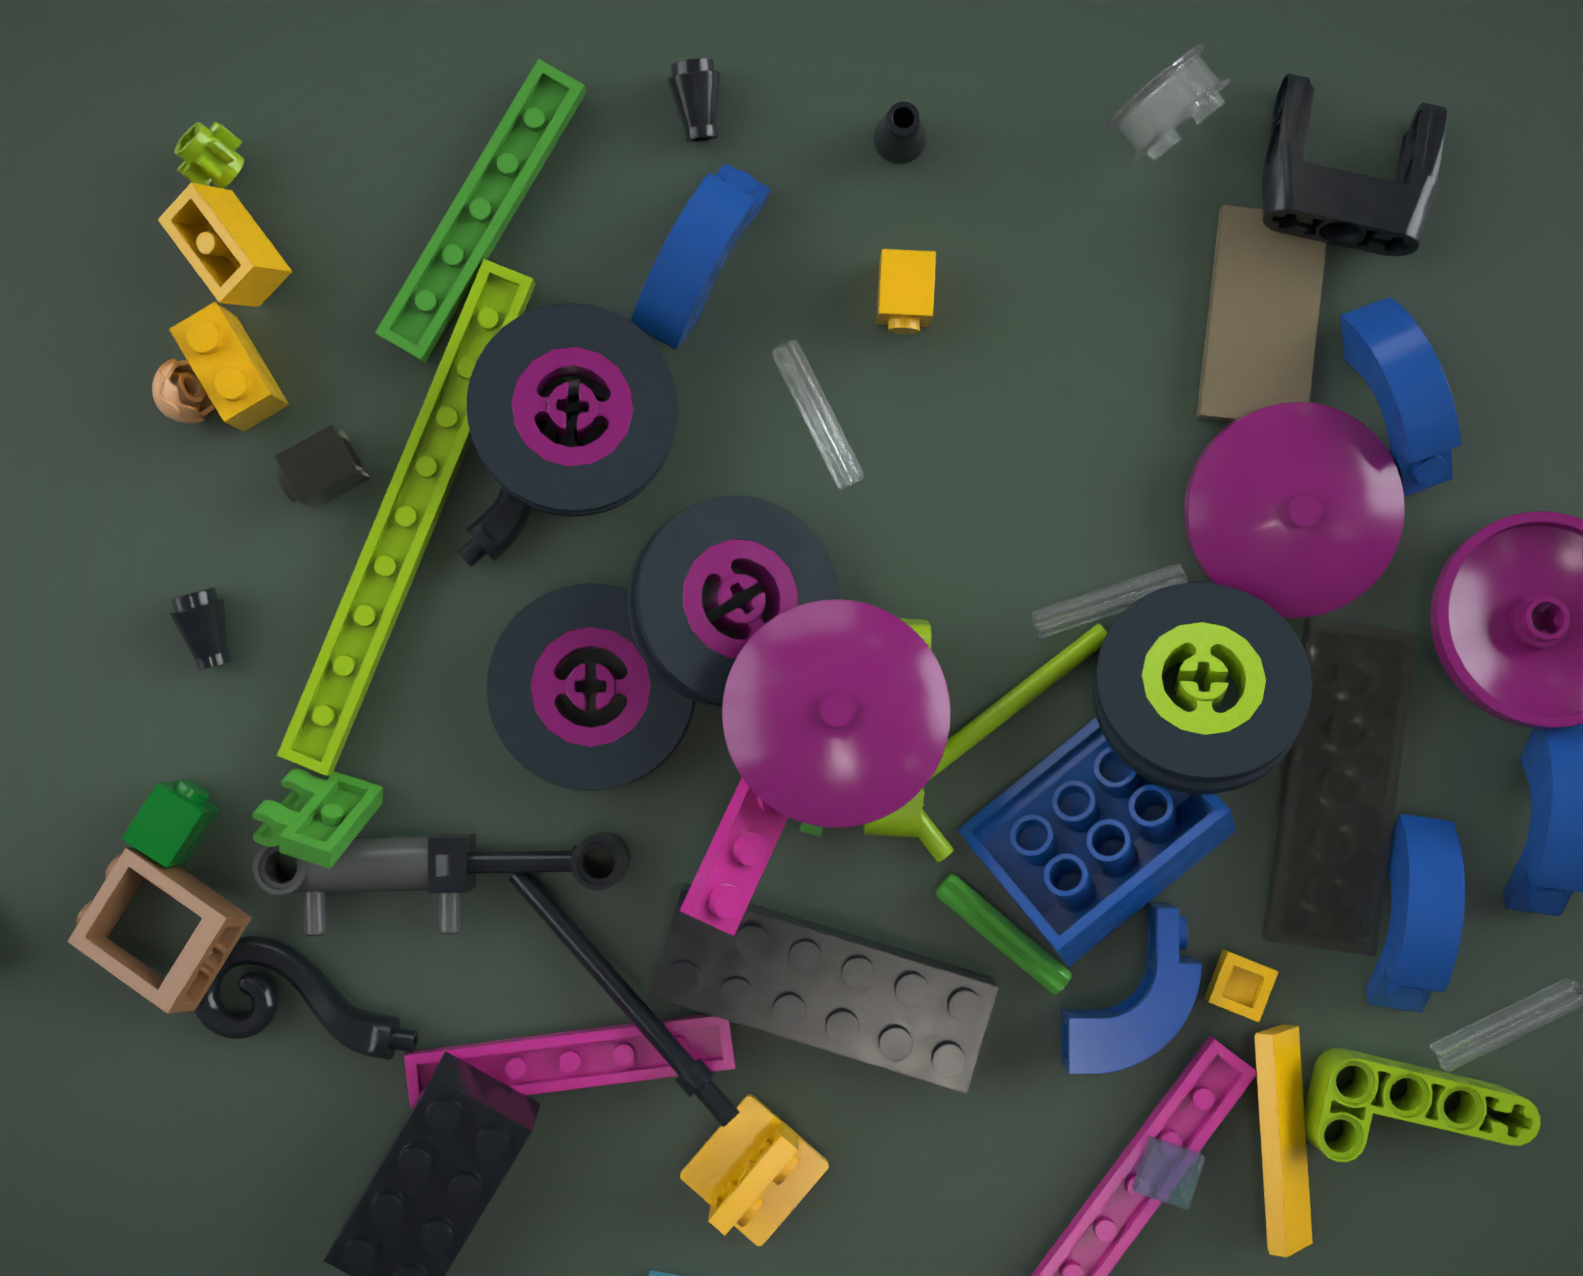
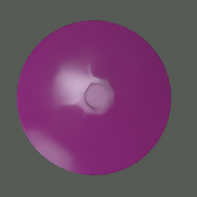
M1310 402L1281 403L1251 411L1237 418L1222 429L1205 447L1192 470L1187 485L1184 503L1185 529L1192 554L1198 566L1211 583L1229 586L1255 596L1273 608L1282 617H1312L1337 610L1349 604L1367 591L1383 574L1397 549L1401 537L1405 511L1404 493L1399 472L1392 456L1375 433L1362 422L1339 409L1327 405Z
M1546 511L1519 513L1499 519L1480 529L1461 543L1450 555L1437 578L1431 602L1430 621L1433 641L1439 659L1455 686L1471 702L1502 721L1533 729H1559L1583 724V519L1572 515Z
M833 599L810 602L793 607L768 621L756 631L738 654L730 670L723 695L722 722L725 741L732 761L745 783L760 799L781 814L791 819L820 827L838 828L867 824L879 820L907 804L920 792L935 772L944 753L950 729L951 713L947 684L936 657L925 641L909 625L895 615L867 603L852 600Z

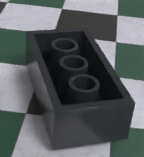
M445 1051L340 1227L324 1262L350 1276H445L533 1131L540 1103Z

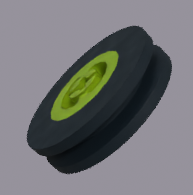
M1203 582L1183 583L1164 587L1145 595L1130 605L1116 619L1104 638L1099 653L1093 686L1096 718L1106 741L1118 757L1145 779L1171 790L1192 794H1217L1240 789L1254 783L1273 770L1291 749L1306 719L1312 695V678L1307 655L1302 643L1287 621L1273 608L1255 596L1229 586ZM1181 662L1183 664L1180 667L1173 692H1176V695L1172 702L1164 690L1162 676L1168 668ZM1228 674L1236 685L1239 699L1234 707L1226 712L1218 713L1217 711L1221 706L1228 687V683H1225ZM1197 683L1202 684L1204 692L1199 691V686Z

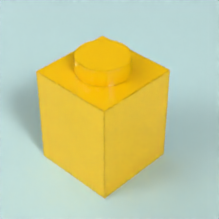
M882 249L879 262L876 325H888V332L895 334H917L920 332V327L930 326L934 307L936 251Z

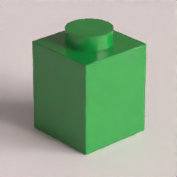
M180 779L179 782L157 783L121 839L165 868L182 865L187 862L220 809L207 801L210 794L205 789L189 780Z

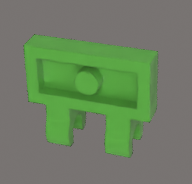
M291 769L282 779L281 786L292 789V791L281 804L272 800H264L252 813L253 819L264 822L253 835V840L266 847L279 845V852L331 869L382 805L383 786L335 771L327 780H323L305 770Z

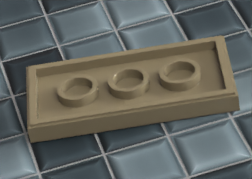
M1223 205L1219 210L1196 418L1233 422L1251 411L1266 406L1310 401L1327 243L1279 233L1269 229L1263 222V209Z

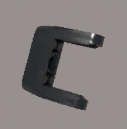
M1287 73L1281 82L1274 105L1262 176V208L1265 226L1279 233L1385 256H1406L1417 251L1437 191L1447 120L1446 107L1424 102L1419 105L1412 119L1410 129L1402 137L1396 182L1303 162L1315 90L1310 83V78Z

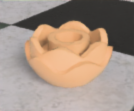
M170 359L158 368L152 384V395L158 409L168 418L180 423L195 424L205 421V417L214 410L215 406L187 360L177 361L176 359Z

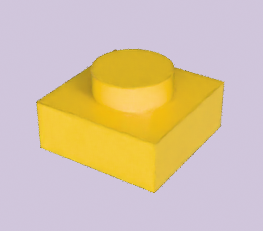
M1222 949L1204 1000L1260 1022L1279 971Z

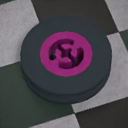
M563 303L537 308L519 316L504 326L489 341L472 371L467 393V418L471 437L481 461L493 479L507 493L525 505L545 513L580 517L607 512L619 507L634 498L651 483L664 464L672 444L677 420V396L673 377L666 360L654 342L639 327L621 315L604 308L580 303ZM579 376L590 379L604 389L609 398L604 402L598 401L591 389L582 383L579 385V406L585 412L579 413L577 417V439L589 435L596 425L602 424L607 427L600 438L588 445L567 447L553 443L537 427L538 422L547 420L551 423L555 432L567 438L566 413L560 410L567 409L569 406V382L557 386L548 397L539 396L546 385L561 377Z
M738 495L721 496L688 507L665 523L647 541L637 557L630 576L627 592V611L635 644L642 658L654 674L678 694L704 705L722 708L724 690L730 670L738 654L756 631L774 617L793 607L820 600L840 599L836 572L826 549L813 531L797 516L763 499ZM731 567H736L750 574L751 576L744 574H735L732 571ZM704 583H706L707 586H708V591H707V594H706V596H705V598H704V609H703V606H702V587H703ZM758 583L760 585L762 593L738 605L736 609L718 617L711 623L707 620L706 612L730 600L732 596L748 589L754 584ZM765 607V617L762 621L760 615ZM714 626L722 630H733L737 634V639H732L718 632Z
M587 583L566 586L546 593L524 607L511 620L494 648L487 674V701L494 727L511 755L528 771L549 783L574 790L595 791L616 788L634 782L648 775L666 761L676 750L689 727L695 701L669 688L654 674L642 658L630 629L627 611L628 590L607 584ZM594 648L607 650L620 657L627 668V675L623 679H617L613 671L596 663L597 680L605 682L607 685L606 692L597 693L596 710H606L614 704L620 695H624L627 698V705L620 716L606 725L596 727L579 725L566 716L560 707V699L567 695L575 706L582 710L590 711L589 695L580 692V684L590 680V665L586 663L580 664L564 680L560 677V670L568 659L580 651Z

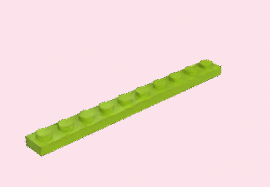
M483 259L277 756L325 776H330L334 772L472 437L467 418V393L472 371L489 341L504 326L524 314L536 285L533 278Z

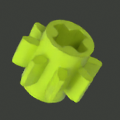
M216 121L209 129L201 122H197L183 134L175 147L174 153L183 160L177 171L192 183L208 186L211 182L218 188H225L234 180L243 167L244 158L235 151L242 144V141Z

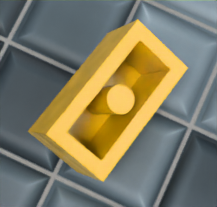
M191 182L158 219L219 303L260 307L293 272L232 190Z
M213 302L169 328V331L225 423L245 432L289 406L288 401L238 317L218 302Z

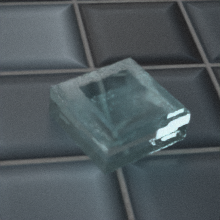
M1149 1135L1132 1188L1136 1193L1189 1210L1205 1156L1201 1152Z

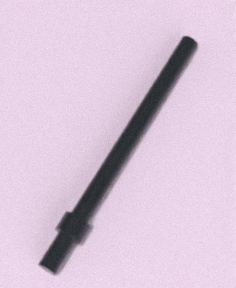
M514 873L509 879L513 886L677 1073L679 1077L675 1081L689 1097L695 1094L724 1128L740 1111L712 1081L711 1078L715 1074L701 1058L696 1061L535 876L532 873Z

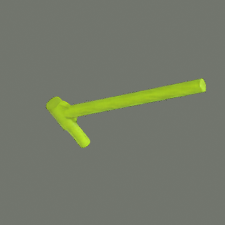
M1097 623L947 739L942 758L929 780L1099 650L1108 633L1103 626ZM923 789V795H922V807L925 805V804H924V795H925L924 789ZM922 808L919 840L936 862L939 863L947 858L954 849Z

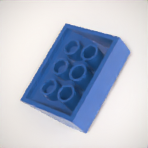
M1095 717L958 828L957 831L1069 968L1236 831L1231 810L1216 794H1192L1171 790L1157 785L1133 771L1108 744Z

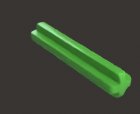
M951 873L939 884L935 894L944 904L1047 991L1057 995L1069 983L1072 974L1066 967L957 875Z

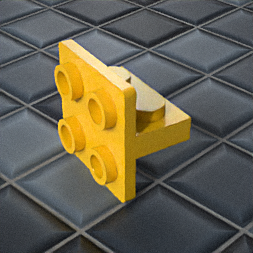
M747 1094L736 1106L740 1113L724 1128L722 1125L717 1128L682 1169L680 1178L711 1205L708 1222L724 1236L735 1226L756 1246H762L828 1170L829 1163L825 1157L753 1094Z

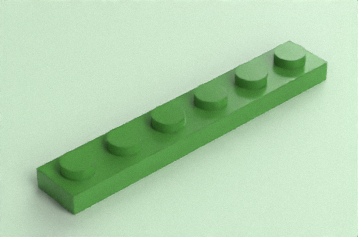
M538 58L375 333L380 338L426 364L473 285L483 259L487 260L586 95L587 91L584 84Z

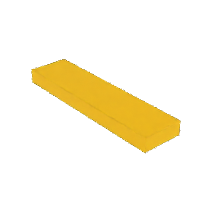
M1280 1024L1255 1033L1254 1038L1267 1246L1269 1255L1287 1258L1313 1244L1299 1026Z

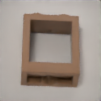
M125 848L107 867L105 872L106 880L95 898L89 901L79 912L76 919L77 927L67 942L165 1013L194 1011L252 917L181 867L165 868L138 849ZM144 878L202 918L165 978L108 938Z

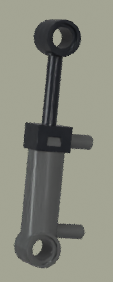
M607 832L593 834L578 845H574L573 850L476 852V834L355 837L331 869L295 858L297 873L293 879H288L278 869V858L281 855L278 845L260 848L254 857L252 870L254 879L259 887L269 894L284 895L292 892H303L304 934L308 937L323 936L326 933V892L428 891V893H439V932L443 935H453L461 931V893H467L476 888V873L572 872L573 877L576 878L579 884L587 889L600 891L609 889L623 878L629 869L630 853L623 839ZM597 846L605 847L612 853L615 865L610 874L600 875L591 870L587 860L591 848Z

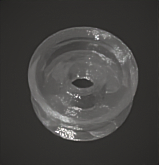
M1202 43L1193 47L1154 77L1105 124L1108 129L1117 126L1135 148L1136 153L1132 158L1135 163L1147 154L1153 161L1158 160L1182 139L1177 133L1181 126L1192 117L1197 124H1201L1226 103L1220 93L1232 81L1229 78L1220 81L1200 56L1205 48Z

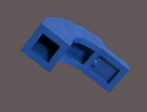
M726 163L716 175L708 173L687 202L668 234L645 281L631 322L643 332L677 350L699 322L709 293L724 262L740 236L765 206L771 188L755 180L747 172L737 170Z
M1391 297L1341 314L1344 360L1366 381L1379 404L1387 428L1390 455L1398 469L1404 497L1452 480L1451 449L1462 445L1459 421L1447 378L1435 351L1413 317Z
M1583 724L1559 729H1533L1520 756V761L1530 787L1531 819L1524 849L1502 892L1507 909L1561 916L1572 893H1583Z
M1399 814L1383 852L1391 884L1390 924L1384 948L1365 990L1369 1005L1423 1013L1433 991L1445 992L1457 959L1465 906L1464 862L1454 821Z
M1169 902L1147 903L1146 966L1139 984L1127 998L1113 1006L1101 1009H1061V1063L1069 1074H1100L1132 1067L1159 1052L1172 1040L1187 1020L1199 989L1201 963L1190 956H1179V949H1186L1188 926L1186 917L1179 916L1178 907Z

